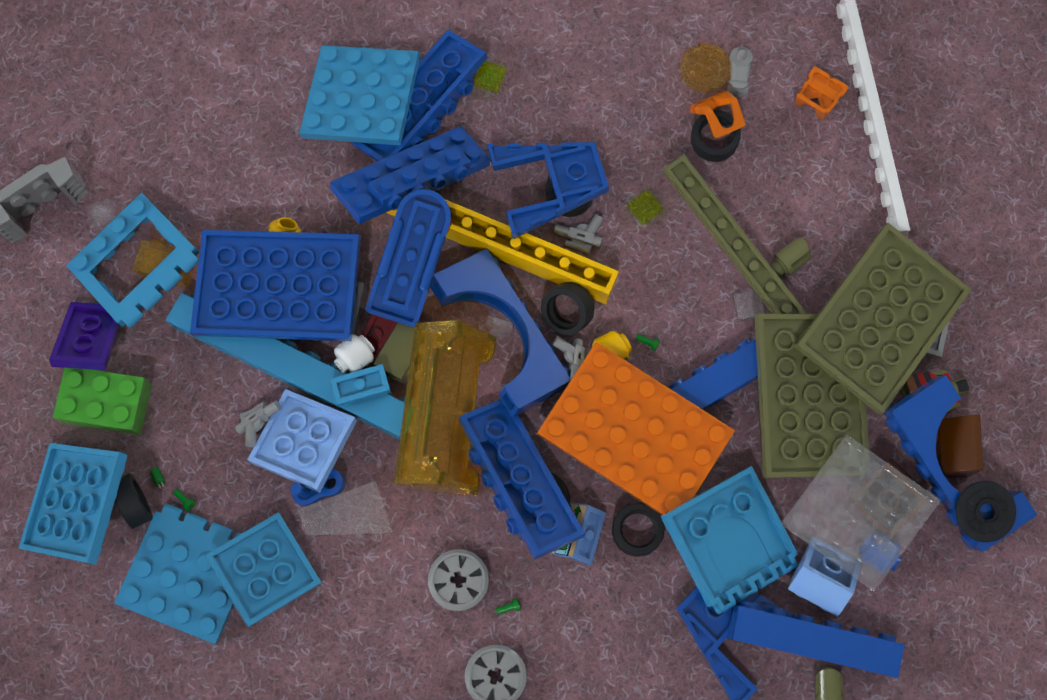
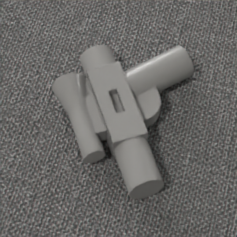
M594 214L588 225L579 224L577 228H568L556 224L553 234L569 239L565 241L564 246L579 250L589 256L592 246L600 248L602 238L595 236V232L603 218Z
M557 336L552 345L564 352V358L569 362V370H571V381L591 349L583 347L581 339H574L571 345Z
M274 401L269 405L261 402L251 410L240 413L241 423L237 424L235 429L240 435L245 433V446H256V432L263 427L265 422L270 420V416L281 410V405L278 401Z

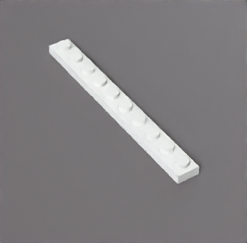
M840 0L836 6L837 16L843 21L842 38L844 42H848L849 46L847 51L848 63L854 67L853 85L855 88H859L858 106L861 112L864 111L866 118L864 120V131L866 135H870L871 139L869 152L871 158L876 161L875 178L877 183H881L883 190L880 197L882 206L887 207L888 211L886 223L891 224L906 236L910 231V226L856 1Z

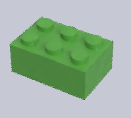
M64 368L53 418L62 424L141 436L152 384L143 377L90 369Z

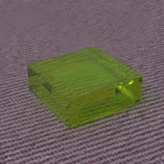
M485 61L479 68L474 86L499 93L507 71L506 67Z
M648 189L627 204L628 209L642 226L664 210Z

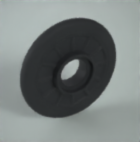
M978 481L966 487L960 494L956 504V519L960 528L968 537L979 542H994L1006 536L1012 529L1016 519L1015 501L1010 492L1002 485L993 481ZM987 503L992 507L993 512L990 518L983 519L979 511L981 506Z

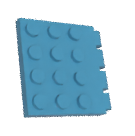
M752 466L745 468L660 516L707 607L713 606L718 614L736 605V601L741 602L756 593L758 588L762 589L779 579V575L784 576L798 567L795 559L798 553Z
M166 503L161 513L155 511L114 604L217 645L234 604L205 555L230 541L234 530L213 522L209 530L205 531L209 520L188 512L184 521H180L184 510Z

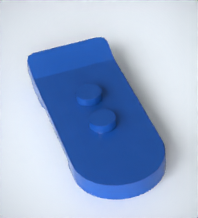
M420 189L407 194L400 202L366 305L368 313L410 327H415L418 324L451 221L450 208L440 194L432 190Z

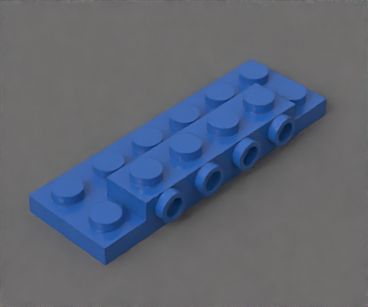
M447 30L419 62L401 146L351 142V144L377 162L424 142L429 133L434 134L439 130L441 120L446 114L451 115L457 108V101L462 96H468L472 92L474 83L472 76L488 59L486 52L452 31Z
M459 126L330 182V190L357 223L361 224L390 210L398 209L402 199L415 190H441L446 185L455 181H461L467 176L489 167L491 160L470 135Z
M500 399L459 417V423L471 443V450L468 451L473 465L479 464L483 471L481 479L486 488L491 487L495 493L493 501L498 511L504 510L508 517L506 525L512 535L517 534L520 540H524L534 560L584 537L585 532L518 415L512 418Z

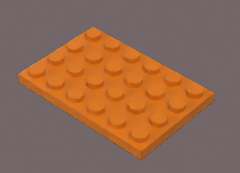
M596 342L538 430L537 435L653 510L664 515L695 496L735 430Z

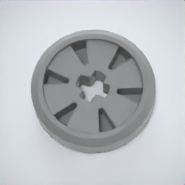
M462 549L450 550L440 555L433 562L428 574V587L432 597L442 607L451 611H466L477 606L485 597L489 587V574L484 562L476 554ZM455 573H461V576L466 578V583H462L461 588H457L455 583H451V578H455Z
M489 645L479 649L472 655L465 669V684L474 700H517L526 685L527 673L524 662L514 650L503 645ZM496 668L502 670L500 675L504 679L501 683L497 681L496 685L491 684V677L488 676L490 670L495 671Z

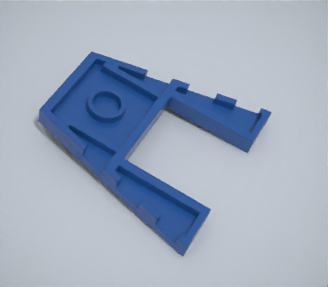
M595 142L561 143V145L536 143V146H520V143H508V146H494V143L487 144L493 171L545 160L556 197L555 200L506 211L513 239L609 192V185Z
M696 586L681 601L676 610L730 700H748L757 688L717 649L727 639L733 607L718 614L713 606L707 607ZM757 593L743 600L759 604L760 611L769 612L770 607L787 611ZM736 601V605H737V606H742L743 601H741V602H737V601ZM787 611L786 617L797 619L794 614Z

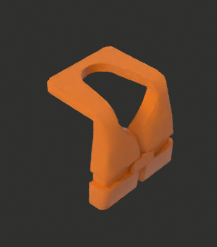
M813 67L808 75V80L804 82L800 93H797L794 104L799 107L803 104L809 105L816 111V116L824 120L839 102L838 99L842 98L846 93L848 85L836 78L830 79L828 73L818 67ZM810 99H818L819 105L812 102Z
M727 91L716 93L689 107L690 113L706 115L715 138H720L746 125L737 98ZM731 104L733 123L730 127L724 128L721 126L713 112L716 107Z

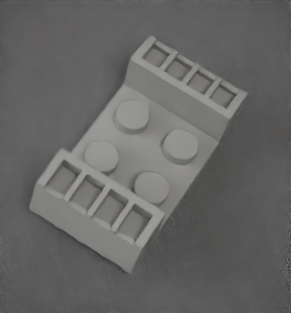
M66 157L49 165L40 164L0 190V234L10 243L28 236L18 219L32 214L36 209L35 207L41 203L55 199L59 191H62L73 204L79 202L88 193L82 176Z

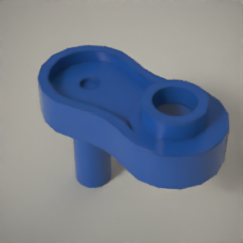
M332 469L320 493L298 483L293 484L290 490L292 498L297 504L309 507L323 498L341 494L346 482L341 472ZM336 479L335 486L330 488L329 481Z

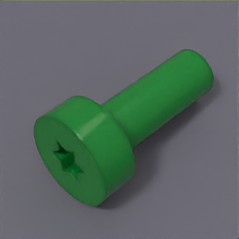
M640 334L636 337L637 341L651 346L653 351H656L660 344L658 339L652 340Z
M178 489L173 492L184 504L183 508L186 511H190L196 505L193 499H188Z
M518 598L512 599V603L496 608L497 614L499 615L514 609L516 612L520 611L521 606Z

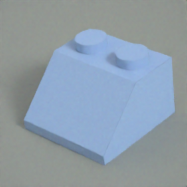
M813 536L798 567L793 573L788 590L838 617L854 594L862 562Z

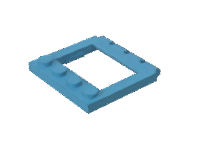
M141 192L66 266L122 327L127 325L129 328H132L144 316L141 311L143 307L149 311L164 297L160 292L162 288L169 292L183 278L179 272L183 270L185 273H188L199 262V258L196 256L199 251ZM150 220L156 226L157 231L176 248L119 303L117 301L118 298L102 281H99L94 274L98 271L97 267L103 260H109L116 253V248L122 242H128L135 235V230L140 224L147 223Z

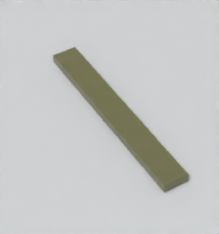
M683 154L663 168V174L770 313L807 314L687 157Z

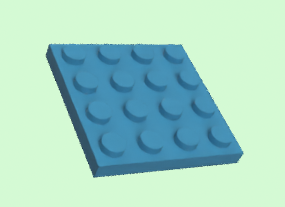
M321 45L299 132L301 137L305 139L401 146L420 62L419 51Z
M50 443L18 549L97 565L128 455L115 451Z

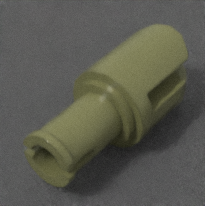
M796 238L774 254V261L769 265L779 277L782 274L791 275L811 260L810 250L805 239Z
M828 665L818 670L815 676V700H844V681L838 669Z

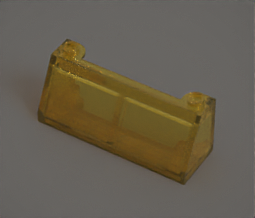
M459 320L415 323L394 484L457 496H478L480 478L477 471L467 468L470 441L459 423V417L473 411L475 408L480 364H485L493 358L497 337Z

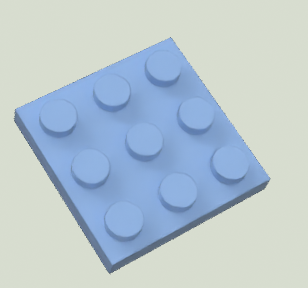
M285 389L279 400L281 410L270 416V420H268L247 460L251 464L320 493L357 420L351 415Z

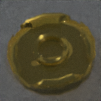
M708 43L698 44V46L689 48L681 59L680 73L683 81L688 87L698 92L708 93L718 90L724 86L730 75L731 64L726 56L727 54L718 46Z

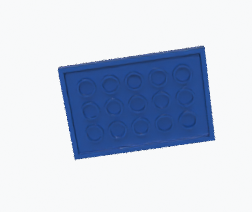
M202 230L190 333L193 336L352 341L361 244L360 235Z

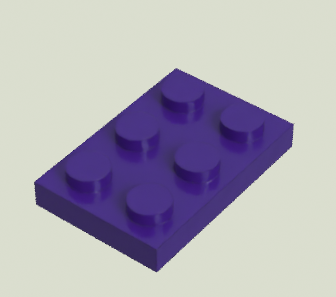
M70 302L49 358L51 367L106 371L121 325L111 317L101 304Z

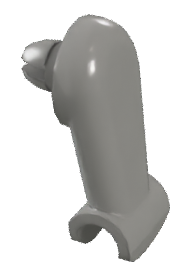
M744 46L734 48L729 57L730 80L728 82V92L737 97L747 95L750 84L748 78L753 55Z

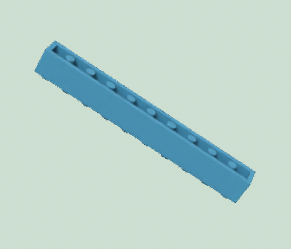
M181 293L166 318V322L171 327L405 442L419 415L418 410L414 408L416 405L414 402L404 397L398 400L391 396L392 392H388L338 407L330 379L345 375V373L335 363L330 362L327 365L320 361L321 357L308 350L305 354L297 350L298 346L286 339L280 342L270 338L193 336L190 333L195 294L191 293L189 297Z

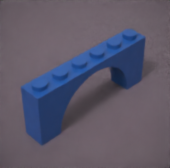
M487 249L433 274L430 288L442 307L457 302L482 303L503 313L519 332L524 351L522 368L517 377L506 384L498 395L512 418L566 389L570 383L568 368L560 363L553 345L546 341L542 335L540 325L529 315L526 303L521 298H518L511 280L504 276L500 270L498 260L495 256H491Z
M946 375L936 376L886 409L884 412L887 417L885 422L888 428L893 433H897L902 440L900 445L903 451L908 456H912L917 463L915 468L923 479H927L932 486L930 491L939 503L942 502L946 507V516L954 526H958L963 533L961 539L969 549L973 548L974 550L984 552L1003 538L994 542L973 540L962 531L957 522L956 504L961 493L948 482L940 469L936 455V438L945 414L961 397ZM1009 491L1015 501L1016 519L1012 529L1006 536L1037 516V513L1021 491ZM987 503L983 504L979 511L983 519L990 518L993 512L992 507Z

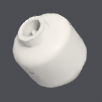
M352 334V341H342L335 347L334 353L337 359L334 360V363L343 373L363 370L373 362V352L375 349L363 335L358 337Z

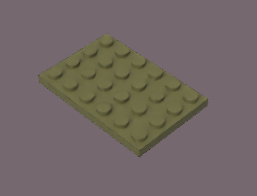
M886 223L794 347L880 415L886 411L972 289L891 224Z
M757 314L754 316L763 478L871 476L866 404L794 347L818 314Z

